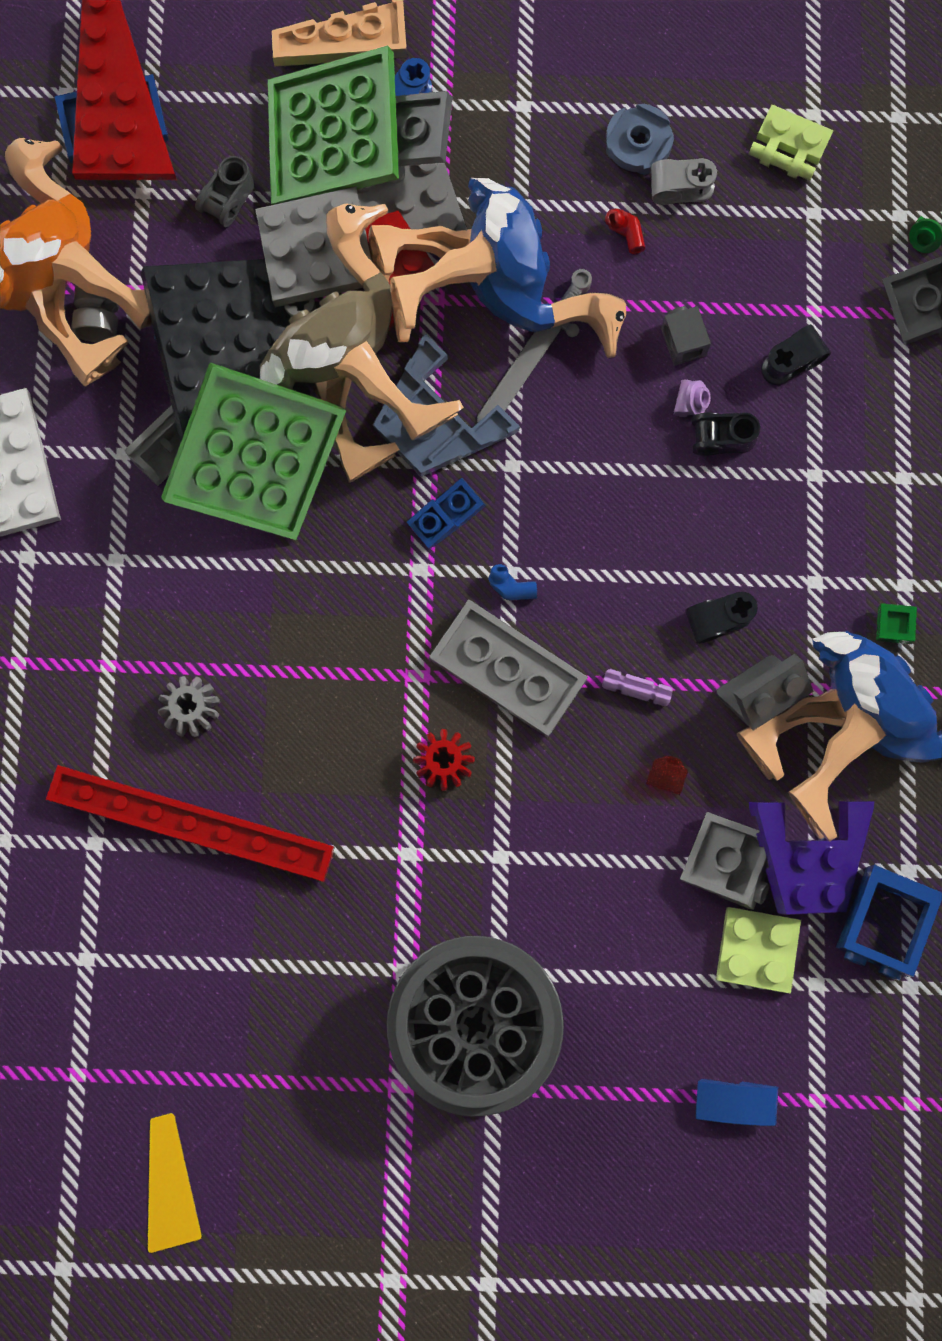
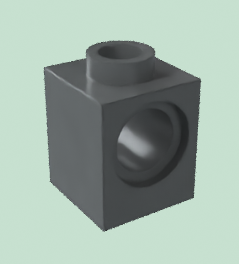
M681 306L669 311L664 317L661 330L673 365L706 357L711 342L698 306L689 309L686 306Z

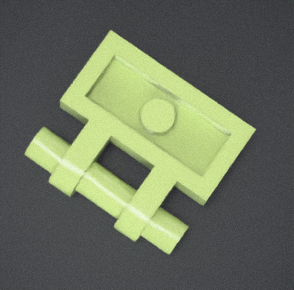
M771 105L756 138L767 143V146L753 142L748 155L760 159L759 163L767 167L772 164L788 171L787 175L795 179L800 176L810 181L816 168L804 162L807 160L818 165L833 130ZM779 148L783 151L795 155V158H791L787 155L777 152V149Z

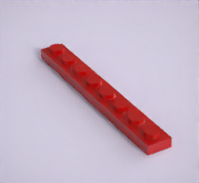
M57 765L46 800L322 882H325L335 849L334 846L60 765Z

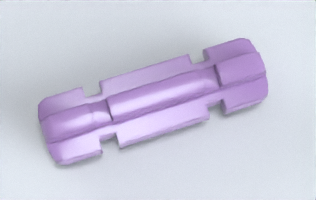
M608 669L605 672L602 682L604 689L614 692L618 689L621 690V694L645 701L652 699L654 700L653 703L661 706H667L670 703L673 692L670 686L663 684L656 686L653 681L629 674L622 676L621 672Z

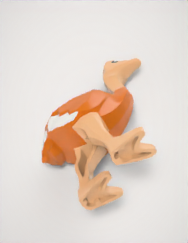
M19 138L7 147L5 160L9 172L17 184L41 204L38 206L31 205L15 220L11 222L6 220L0 224V309L19 311L27 309L36 318L39 331L58 346L73 374L84 386H87L120 364L116 355L127 345L128 340L123 335H117L95 344L81 343L65 319V288L72 282L86 293L108 298L118 304L140 329L151 326V316L145 291L132 290L124 285L89 253L91 241L90 218L83 202L52 181L43 168L53 157L62 151L63 146L58 141L42 142Z

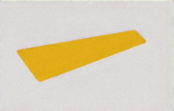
M172 1113L150 1120L148 1251L150 1253L200 1240L202 1237L176 1120Z

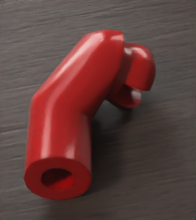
M614 208L609 210L605 216V222L611 230L626 237L629 253L638 254L643 252L646 247L639 219L621 209Z

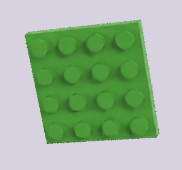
M388 45L268 79L271 205L352 187L361 189L399 179L394 52Z
M209 363L161 498L169 504L296 540L346 410L342 406Z

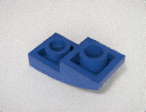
M461 478L436 501L432 499L407 523L423 543L431 549L475 516L486 504L470 485Z
M701 1079L698 1081L696 1119L743 1125L775 1126L777 1123L779 1087L743 1081L739 1084Z

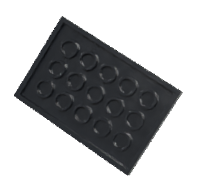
M265 259L143 266L140 272L180 443L209 363L260 379L261 363L269 349L286 327L290 325L289 319L291 316L286 312L284 305L275 307L273 303ZM293 386L292 390L311 396L308 386Z

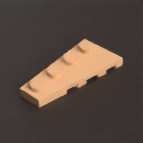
M392 0V3L377 6L376 2L363 5V11L348 15L341 11L331 14L328 20L319 23L312 19L272 30L274 67L328 63L387 45L394 52V58H407L403 0Z

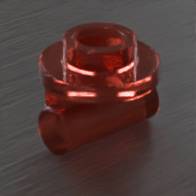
M664 756L663 758H657L653 761L646 784L680 795L688 771L683 766L682 761L676 757Z

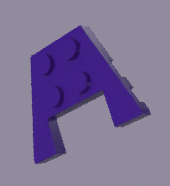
M839 801V838L833 839L830 842L827 840L785 841V802H749L751 816H756L760 831L756 834L759 847H764L769 867L765 869L777 913L790 915L846 912L874 810V801Z

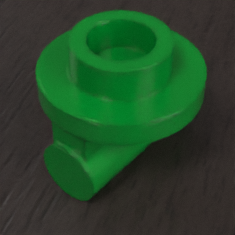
M920 216L909 232V240L913 248L921 253L936 251L942 245V226L933 219H925Z

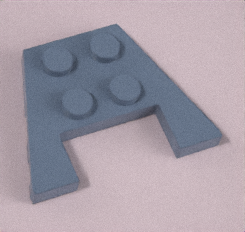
M427 334L422 336L412 359H409L396 387L412 403L422 405L445 403L424 382L448 360L447 354ZM385 404L373 424L374 430L388 444L394 442L400 449L397 453L421 477L516 434L520 429V426L499 405L492 409L473 428H470L459 416H456L414 441L411 440L397 413Z

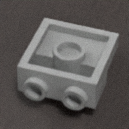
M707 812L680 880L714 893L720 898L754 910L756 902L762 904L769 891V883L765 882L767 877L765 868L769 867L765 849L764 847H759L756 835L760 831Z

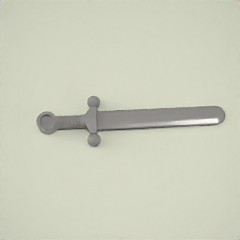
M585 269L576 270L572 275L571 285L561 300L587 292L592 283L591 274ZM566 323L533 333L479 412L477 422L482 420L497 405L505 411L559 331L562 329L566 331L569 337H575L579 333L578 326Z

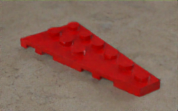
M82 0L72 170L75 180H177L121 0Z

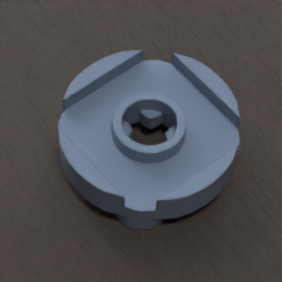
M636 104V108L625 110V107L616 112L611 118L606 133V153L621 168L631 172H638L642 175H648L651 173L650 167L653 163L669 157L674 135L669 126L670 121L661 110L647 104ZM640 132L646 135V143L637 144L630 136L632 134L638 136Z

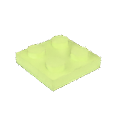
M727 907L716 980L791 993L801 920Z

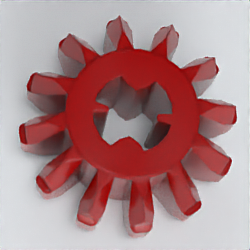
M441 729V740L436 741L431 732L428 733L426 736L431 744L430 747L420 742L416 746L426 756L413 757L414 764L426 765L416 772L418 778L431 774L427 781V787L432 788L437 779L441 780V791H447V780L452 779L456 788L461 787L462 784L457 774L459 773L467 778H470L472 774L468 768L462 765L475 763L474 756L463 755L471 749V744L466 742L457 746L461 739V734L458 732L453 735L451 741L447 740L446 729ZM441 752H447L448 757L454 759L453 764L448 762V768L442 769L439 762H434L435 757L440 758Z

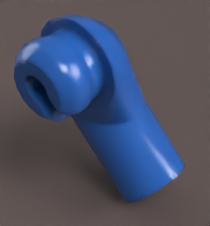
M502 564L491 568L488 578L490 585L503 599H537L536 581L517 582L508 573V568Z

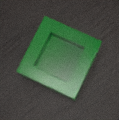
M881 603L878 606L876 641L913 644L916 635L917 607Z

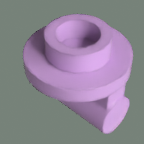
M681 380L674 409L676 416L687 417V415L694 416L705 412L710 404L711 397L708 388H706L702 381Z

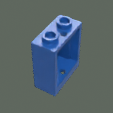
M876 865L866 867L836 949L846 952L844 959L855 964L865 966L866 962H870L879 966L878 973L891 979L900 981L901 976L914 977L942 901V892ZM876 887L924 906L903 962L856 943Z

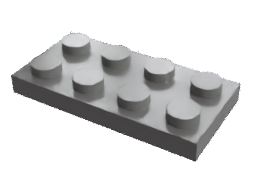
M471 600L466 602L429 656L430 661L547 738L588 678Z

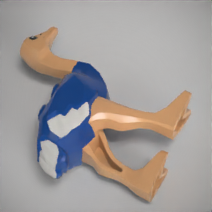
M470 178L468 183L470 190L468 204L470 210L476 214V218L472 228L468 230L454 231L443 226L423 229H400L390 225H371L368 241L372 263L388 282L390 275L394 271L395 258L402 250L430 252L441 258L433 267L424 272L391 278L390 292L398 342L409 341L411 329L415 328L418 304L424 294L449 284L470 282L479 300L493 315L507 323L535 333L572 321L585 322L597 333L603 345L605 356L607 358L616 356L617 339L626 317V303L623 299L610 294L588 293L552 304H542V292L550 270L549 256L547 252L542 251L540 242L542 238L541 222L538 218L535 219L533 207L515 188L511 186L504 187L489 178Z
M848 631L827 632L812 639L814 649L819 652L818 659L825 666L830 667V690L818 697L803 698L754 731L748 727L737 733L738 739L768 780L774 778L778 781L784 776L776 747L779 734L807 722L842 727L841 730L829 739L823 762L815 774L788 792L818 839L821 840L825 837L829 842L835 839L837 834L828 806V787L842 770L863 752L872 747L883 756L920 763L942 759V729L937 732L936 711L930 705L933 703V699L929 692L921 685L916 686L909 676L911 669L899 655L894 656L893 653L871 640Z

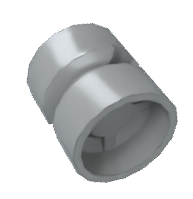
M75 285L73 304L77 309L72 314L71 330L76 337L85 341L100 342L117 336L118 317L114 313L118 312L119 305L108 298L86 293Z

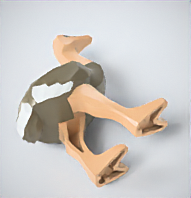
M343 204L334 207L326 214L327 234L335 254L361 284L364 291H347L342 295H339L338 292H333L319 302L321 307L311 313L305 309L289 319L290 325L286 327L269 349L261 363L260 379L291 390L293 386H311L314 388L318 399L342 406L344 409L351 382L354 381L366 397L387 405L397 413L411 440L414 441L458 416L457 412L464 407L460 400L431 405L412 403L390 380L375 354L385 342L393 312L390 284L364 253L360 245V237L364 229L388 212V208L385 204L371 207ZM346 416L343 418L335 439L341 464L349 483L396 456L395 453L400 450L395 442L368 447L355 443L347 426Z

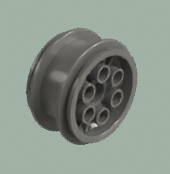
M464 936L454 938L425 951L412 962L399 979L388 1008V1044L393 1061L402 1078L418 1096L429 1104L446 1112L461 1116L494 1115L516 1107L527 1100L543 1085L552 1072L563 1040L562 1007L558 993L546 971L522 949L492 937ZM492 966L507 972L494 992L486 988ZM445 971H447L456 990L451 996H448L434 982ZM468 975H475L482 982L480 994L473 998L464 996L460 990L461 980ZM502 991H510L517 998L516 1008L510 1013H502L495 1006L496 996ZM437 998H443L451 1005L450 1016L442 1021L435 1020L429 1012L431 1002ZM474 1006V1008H473V1009H470V1010H468V1008H467V1007ZM480 1007H483L481 1022L486 1025L484 1031L477 1030L471 1040L467 1041L469 1026L464 1021L466 1017L474 1018L475 1014H478ZM534 1011L535 1026L513 1025V1016ZM463 1012L460 1023H457L458 1016ZM489 1013L491 1014V1016L493 1017V1019H489V1017H488V1014H489ZM416 1024L437 1025L438 1034L417 1039ZM490 1026H494L493 1033L488 1038L487 1034L490 1030ZM461 1029L462 1032L461 1037L457 1032V1030ZM507 1030H514L521 1036V1045L514 1052L504 1051L499 1044L500 1036ZM446 1037L453 1041L455 1053L451 1058L440 1059L434 1054L433 1045L437 1039ZM482 1039L484 1041L483 1043L476 1044L477 1040ZM478 1053L486 1055L491 1063L490 1069L483 1075L473 1074L468 1067L469 1059ZM500 1054L516 1068L504 1078L494 1060ZM455 1059L464 1062L459 1083L444 1077Z

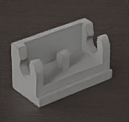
M172 405L124 450L130 460L157 486L169 476L181 444Z

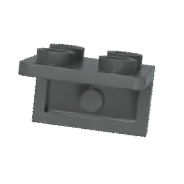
M795 654L784 661L773 655L768 656L717 689L718 698L753 731L813 692L803 660Z

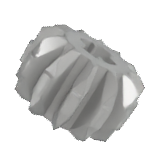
M182 676L179 679V688L172 683L167 684L168 690L172 692L170 696H159V700L168 706L159 709L158 714L161 717H168L164 726L169 730L176 727V734L183 737L189 728L191 735L197 737L199 736V725H202L203 728L209 731L212 726L206 719L208 717L213 719L219 717V713L211 709V707L220 704V699L217 696H210L214 688L211 684L202 687L200 677H195L189 685L187 678ZM192 699L197 707L193 712L189 709V714H187L182 709V706L185 702L190 704L189 700Z

